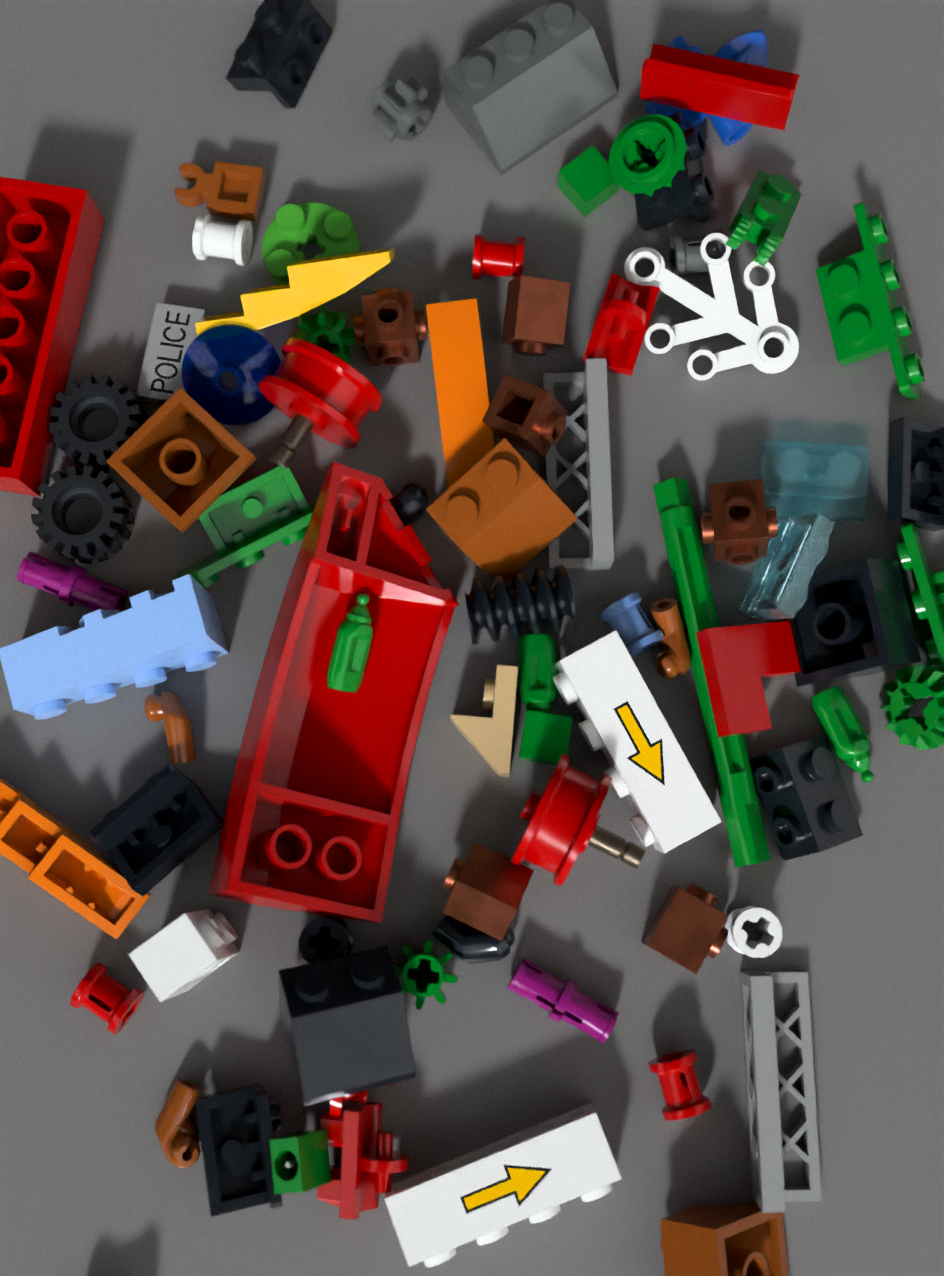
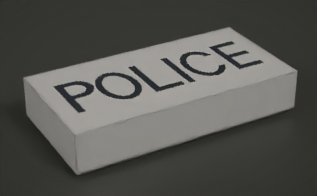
M156 302L136 392L140 402L163 405L179 388H182L190 397L192 396L203 344L198 341L195 322L208 316L204 309Z

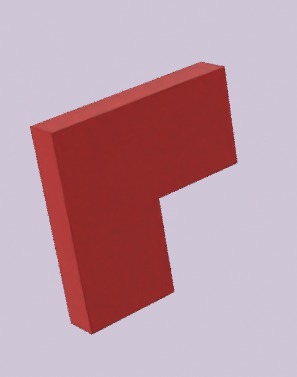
M790 621L707 628L697 632L696 635L718 737L771 729L772 726L761 678L791 675L801 671Z

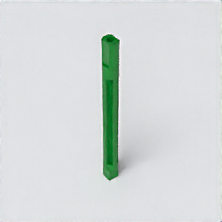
M673 477L653 485L680 615L692 657L691 666L734 866L741 867L771 860L758 804V796L744 734L718 737L696 633L707 628L720 627L688 481Z

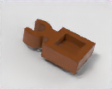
M215 161L213 174L204 173L201 167L196 164H180L179 171L183 180L196 182L190 189L175 188L174 194L181 205L196 207L207 202L206 207L210 216L258 222L267 179L264 168Z

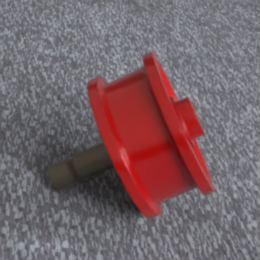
M287 339L281 348L282 354L285 357L274 376H263L259 383V389L267 400L292 419L291 424L280 440L281 444H277L269 457L272 462L284 469L289 467L295 457V452L299 451L310 431L336 445L346 448L357 447L361 440L360 433L358 432L361 423L368 412H377L383 404V398L376 387L351 365L315 344L301 339Z
M562 753L544 792L534 788L520 815V818L529 823L515 850L511 863L518 866L523 860H526L552 873V883L559 887L562 886L579 853L582 854L587 845L615 859L620 858L621 862L637 869L646 849L631 841L627 843L625 838L597 825L601 815L599 811L609 790L612 777L604 774L598 780L569 766L570 757Z

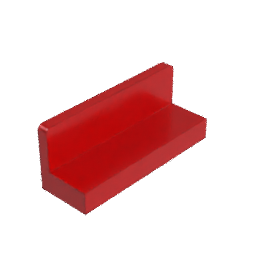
M653 44L650 58L644 60L642 67L640 99L784 131L799 74Z

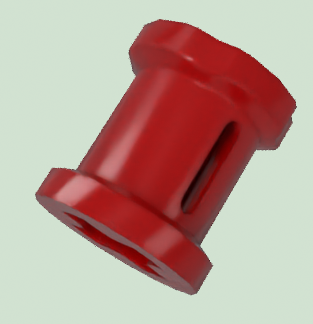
M475 234L472 279L481 280L483 275L512 277L515 279L523 275L525 237H517L516 241L513 242L485 240L483 234Z
M99 962L80 981L70 998V1005L76 1009L82 1006L108 1023L107 1030L115 1035L122 1030L133 1016L145 993L139 988L130 990L108 975L107 966Z
M694 1049L671 1052L648 1062L650 1072L657 1074L666 1106L661 1111L665 1120L673 1121L690 1118L704 1113L712 1107L710 1098L702 1094L694 1067V1062L698 1059Z

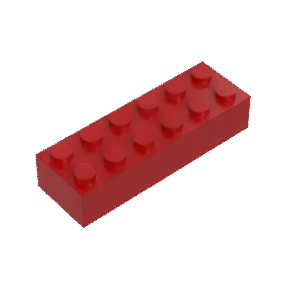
M0 177V491L41 497L42 492L38 487L45 480L55 437L49 430L48 423L55 422L49 415L50 406L60 408L61 404L54 397L59 391L65 393L105 219L88 190Z

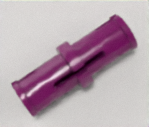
M32 551L27 554V558L22 560L17 574L19 582L59 597L60 603L69 607L76 604L92 611L103 609L120 610L122 612L128 598L127 590L87 575V570L75 565L70 568Z
M524 957L507 986L508 990L527 998L548 1011L550 1019L557 1023L562 1019L586 1032V1034L602 1044L609 1037L618 1019V1011L578 990V983L569 978L564 982L558 977L540 969V967Z

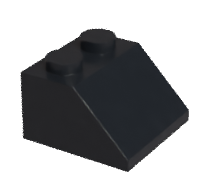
M866 557L775 586L782 621H790L801 671L794 673L797 687L870 675L922 662L898 560Z
M388 945L278 970L279 1008L304 1106L415 1078L416 1069L403 991Z

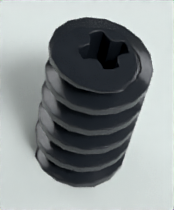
M563 565L555 566L551 582L543 569L538 568L534 570L531 585L528 584L522 572L518 571L514 572L511 588L507 587L502 576L499 574L493 576L490 591L486 590L479 577L473 578L470 594L465 593L472 645L479 644L482 628H486L493 641H499L502 625H507L513 638L520 637L523 622H528L534 635H540L543 619L548 618L555 632H559L562 628L564 616L569 615L576 628L573 589L570 577Z

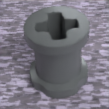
M722 229L714 230L712 233L724 234V231ZM679 234L671 235L669 255L670 269L673 274L683 279L685 274L709 272L708 264L700 256V246L706 236L682 238ZM712 240L706 245V253L712 259H719L725 254V246L719 240Z

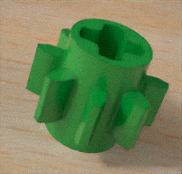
M324 304L319 306L318 312L312 315L311 318L306 314L299 316L298 326L303 332L294 334L295 339L315 344L336 355L346 363H349L351 358V351L347 345L356 343L354 329H345L344 327L346 323V312L344 310L336 314L326 311ZM321 335H327L329 342H323Z
M428 938L424 945V951L418 953L408 944L403 946L404 955L409 961L406 965H394L397 975H402L404 984L401 985L403 995L409 991L414 996H417L415 1004L418 1010H421L425 997L434 995L438 1002L444 1004L446 996L441 989L443 982L455 983L458 981V975L446 972L445 964L453 956L452 951L445 952L441 956L432 952L433 940ZM422 959L430 960L431 970L438 972L440 979H431L427 988L418 986V977L410 975V968H418Z

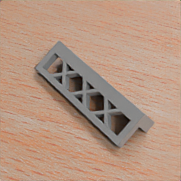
M606 358L586 359L583 372L543 373V389L550 391L553 396L554 388L583 387V404L571 416L566 414V425L562 436L570 429L585 443V452L572 465L556 451V444L551 445L545 457L546 482L557 494V491L572 477L587 491V501L574 513L578 519L548 545L549 572H554L555 566L563 565L566 571L610 570L614 561ZM583 414L584 429L576 423ZM584 463H586V478L577 471ZM556 464L565 471L558 480ZM586 511L588 527L579 520ZM572 526L588 539L589 557L559 558V539Z
M804 970L740 972L752 1199L763 1213L786 1212L785 1202L822 1201L808 972ZM794 983L796 1005L780 1021L775 1016L773 984ZM796 1019L797 1036L788 1029ZM783 1034L798 1047L799 1062L785 1077L778 1073L776 1044ZM799 1076L801 1094L792 1086ZM787 1090L802 1104V1119L788 1135L781 1130L780 1098ZM802 1135L804 1138V1151L795 1144ZM790 1148L805 1161L806 1186H784L783 1156Z

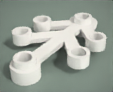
M722 233L709 234L704 238L700 246V256L708 264L714 298L665 269L663 257L653 248H638L627 257L624 267L627 281L643 286L652 285L658 287L660 291L703 317L671 326L664 323L652 325L645 334L646 347L652 353L664 354L675 345L728 332L744 342L745 345L714 354L708 350L694 352L687 361V370L692 378L701 381L707 380L716 372L747 364H752L764 373L782 372L795 361L798 355L799 343L795 332L789 326L778 322L771 288L775 279V270L769 262L762 266L753 261L743 272V283L753 294L757 325L739 315L728 262L732 248L725 245L728 237ZM712 240H719L725 246V254L719 259H712L706 253V245ZM643 258L650 259L655 266L652 275L645 278L638 276L635 272L636 263ZM762 267L767 271L768 280L765 285L756 286L751 283L749 279L751 269ZM657 329L667 331L670 336L669 344L662 349H657L650 343V336ZM769 338H776L782 343V352L776 358L768 357L764 352V344ZM704 355L710 358L712 368L708 374L698 375L694 372L692 364L696 357Z

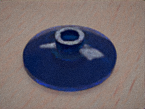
M237 324L217 325L198 335L188 347L182 363L183 385L186 393L217 422L234 426L246 425L260 420L274 408V405L260 391L259 383L263 376H274L282 362L273 345L257 331ZM224 372L234 373L238 377L239 385L235 388L225 386L221 380V374Z

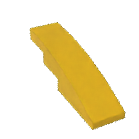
M394 247L295 261L286 266L289 283L249 289L240 295L243 311L209 315L195 322L198 341L203 343L247 334L300 316L346 293L389 264L395 258Z

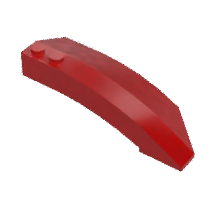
M333 462L329 467L292 569L269 641L238 755L208 895L258 906L379 924L383 920L399 819L419 728L454 609L459 604L449 588L443 590L428 565L432 560L410 524L404 526L389 501L393 496L383 479L337 462ZM360 593H366L370 598L366 606L372 618L373 639L363 681L357 692H346L327 687L326 675L337 629L346 618L347 612L358 604L357 596Z

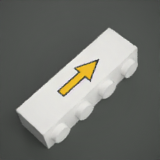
M617 630L555 664L559 674L553 677L554 683L567 705L575 702L585 719V721L578 724L579 729L593 752L599 749L602 750L611 767L605 770L604 774L612 777L610 786L619 800L627 796L636 813V816L630 818V822L645 847L653 844L655 850L667 853L722 822Z
M592 1102L392 1183V1190L390 1193H386L384 1200L408 1267L422 1261L425 1267H432L451 1259L457 1253L456 1247L475 1239L478 1245H486L499 1240L509 1232L507 1226L529 1218L530 1223L548 1220L561 1211L560 1204L577 1197H581L583 1202L601 1198L613 1190V1182L622 1178Z

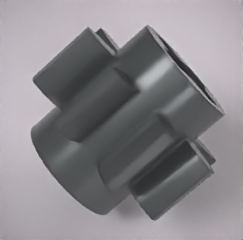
M401 77L398 80L395 78L386 80L376 90L371 101V107L375 110L372 112V116L377 120L374 127L390 142L396 136L401 140L405 138L407 141L417 138L427 127L431 118V111L428 109L430 103L425 100L429 92L413 77L407 82Z

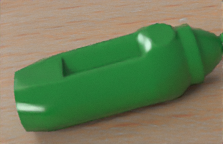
M360 593L357 596L358 604L347 612L346 618L337 629L326 675L327 687L346 692H357L363 681L373 639L372 618L366 606L370 598L366 593Z
M550 634L521 635L516 646L518 693L526 705V710L549 713L552 710V703L558 693L553 677L558 675L555 666L557 663L556 644Z
M835 686L812 696L813 711L835 754L844 760L847 766L861 773V780L863 782H871L874 779V775L869 770L871 756L869 752V738L847 694L840 686Z

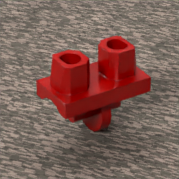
M611 274L583 361L585 362L586 359L606 358L607 371L631 376L660 288L652 285L643 286L635 284L619 275Z
M362 1103L344 1110L341 1117L327 1113L322 1115L320 1119V1129H326L328 1146L342 1147L341 1166L330 1165L332 1182L317 1187V1199L340 1206L339 1218L355 1220L359 1218L360 1212L379 1207V1193H390L392 1190V1173L403 1172L408 1169L409 1156L402 1152L393 1151L394 1133L391 1131H381L382 1103Z

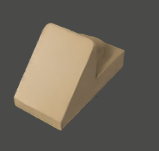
M497 665L496 679L485 678L483 710H493V717L450 715V719L498 776L509 777L518 666Z

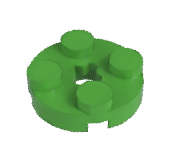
M322 203L286 204L281 206L275 214V220L268 226L262 241V259L269 276L277 285L289 283L286 266L295 261L305 260L304 253L300 251L309 244H318L320 249L325 250L323 255H315L314 259L361 252L359 237L354 229L351 217L346 212L339 211L332 206Z

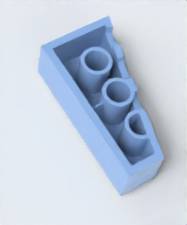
M188 574L172 580L175 591L171 593L154 595L153 591L147 590L129 597L130 609L125 611L99 609L83 615V618L78 622L80 628L71 631L69 626H56L0 648V660L13 710L34 715V718L37 720L47 719L65 713L67 711L65 705L85 699L87 704L98 703L115 697L117 695L116 689L135 683L137 688L149 687L167 680L166 673L183 667L186 668L187 672H194L217 664L216 657L228 654L229 651L213 596Z

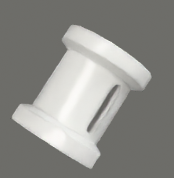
M199 214L195 221L192 238L193 253L196 259L207 260L209 256L233 259L237 265L247 266L253 248L252 223L249 220H240L238 224L212 221L209 215Z
M746 906L733 909L723 925L724 928L728 929L727 943L735 951L753 958H765L773 954L779 948L783 938L779 919L771 911L761 907ZM759 920L756 928L763 934L759 942L750 939L746 942L748 934L742 929L744 922L756 923Z

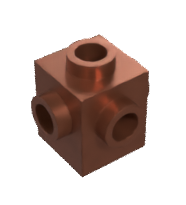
M383 288L370 295H361L363 314L354 315L355 339L357 346H366L370 366L394 367L420 362L418 341L427 340L425 309L415 310L412 291L402 292L397 288Z
M763 479L709 484L710 512L701 513L703 544H713L714 561L726 560L731 565H746L755 562L759 557H767L769 538L778 537L775 506L766 507Z

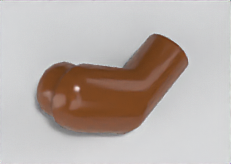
M663 598L651 605L656 628L661 630L665 636L660 641L663 652L655 656L654 665L657 672L663 678L672 679L678 673L684 675L689 670L692 657L677 602L673 598Z
M163 690L162 694L148 695L145 699L146 717L152 722L164 720L170 763L180 764L195 760L196 751L192 724L179 696L168 690Z
M182 1078L176 1079L156 1120L155 1132L168 1162L178 1168H188L197 1162L201 1153L199 1138L189 1116L195 1105V1097H199L201 1088L193 1082Z

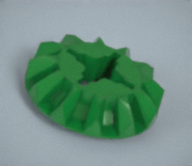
M663 115L643 116L624 127L615 138L609 154L610 173L617 185L632 196L636 193H644L653 197L655 190L663 186L671 187L672 178L679 170H685L684 157L685 152L689 150L682 129L674 120ZM642 144L646 149H650L655 153L658 160L656 162L658 165L655 168L643 163V152L639 148Z
M925 664L912 665L897 670L896 676L892 681L883 686L886 690V697L879 708L886 711L889 722L885 728L894 731L900 737L899 744L911 745L919 750L943 746L944 671ZM933 697V700L927 703L928 706L922 711L924 717H909L908 713L911 712L910 709L915 705L914 698L925 699Z

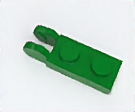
M759 170L729 227V230L732 232L725 245L736 250L745 240L752 242L758 246L754 261L765 266L783 240L802 194L794 190L793 185L784 177L776 174L768 175Z

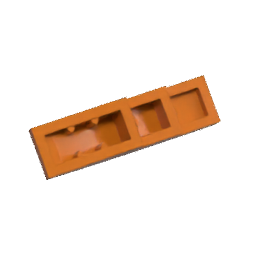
M477 298L426 304L448 489L494 448L493 431L482 422L490 404Z
M0 777V854L28 872V879L117 940L149 899L150 893L148 892L141 896L133 891L113 862Z

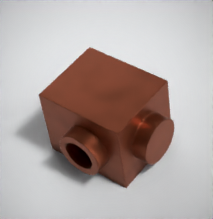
M520 275L509 281L501 343L517 345L516 353L528 356H546L547 349L562 346L564 344L570 282Z
M505 374L482 422L502 440L506 438L513 445L545 458L551 445H555L564 432L567 411L550 391Z
M475 842L466 862L455 858L442 888L450 891L451 894L443 913L502 941L520 905L534 870L522 864L517 866L511 863V859L503 854Z
M692 883L689 884L686 891L680 887L672 886L641 943L697 975L706 956L713 959L722 948L728 935V929L722 926L728 915L715 908L719 899L706 890Z

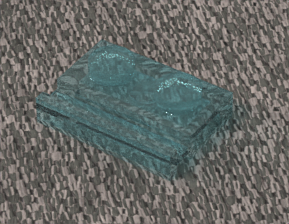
M766 440L763 445L761 474L766 507L775 506L776 514L779 518L862 523L867 519L865 498L868 496L869 447Z
M819 513L792 517L788 519L787 523L781 519L777 520L778 537L769 538L767 557L759 558L736 611L752 620H757L758 616L763 619H794L796 612L802 608L807 600V587L816 566L827 554L829 548L828 539L835 523Z

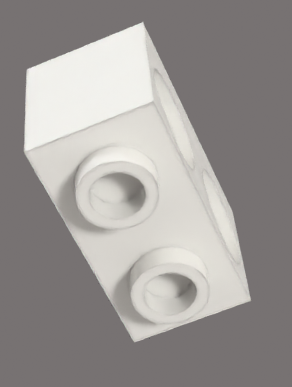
M210 909L184 913L128 955L158 1000L163 1002L188 991L237 955L239 951L233 944V941L238 937L234 928L222 913L218 912L213 915Z

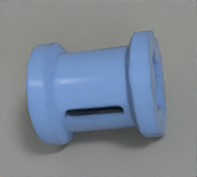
M638 592L632 593L613 603L598 616L602 623H609L613 632L617 630L631 658L650 649L665 637L661 630H655L639 605L642 598Z

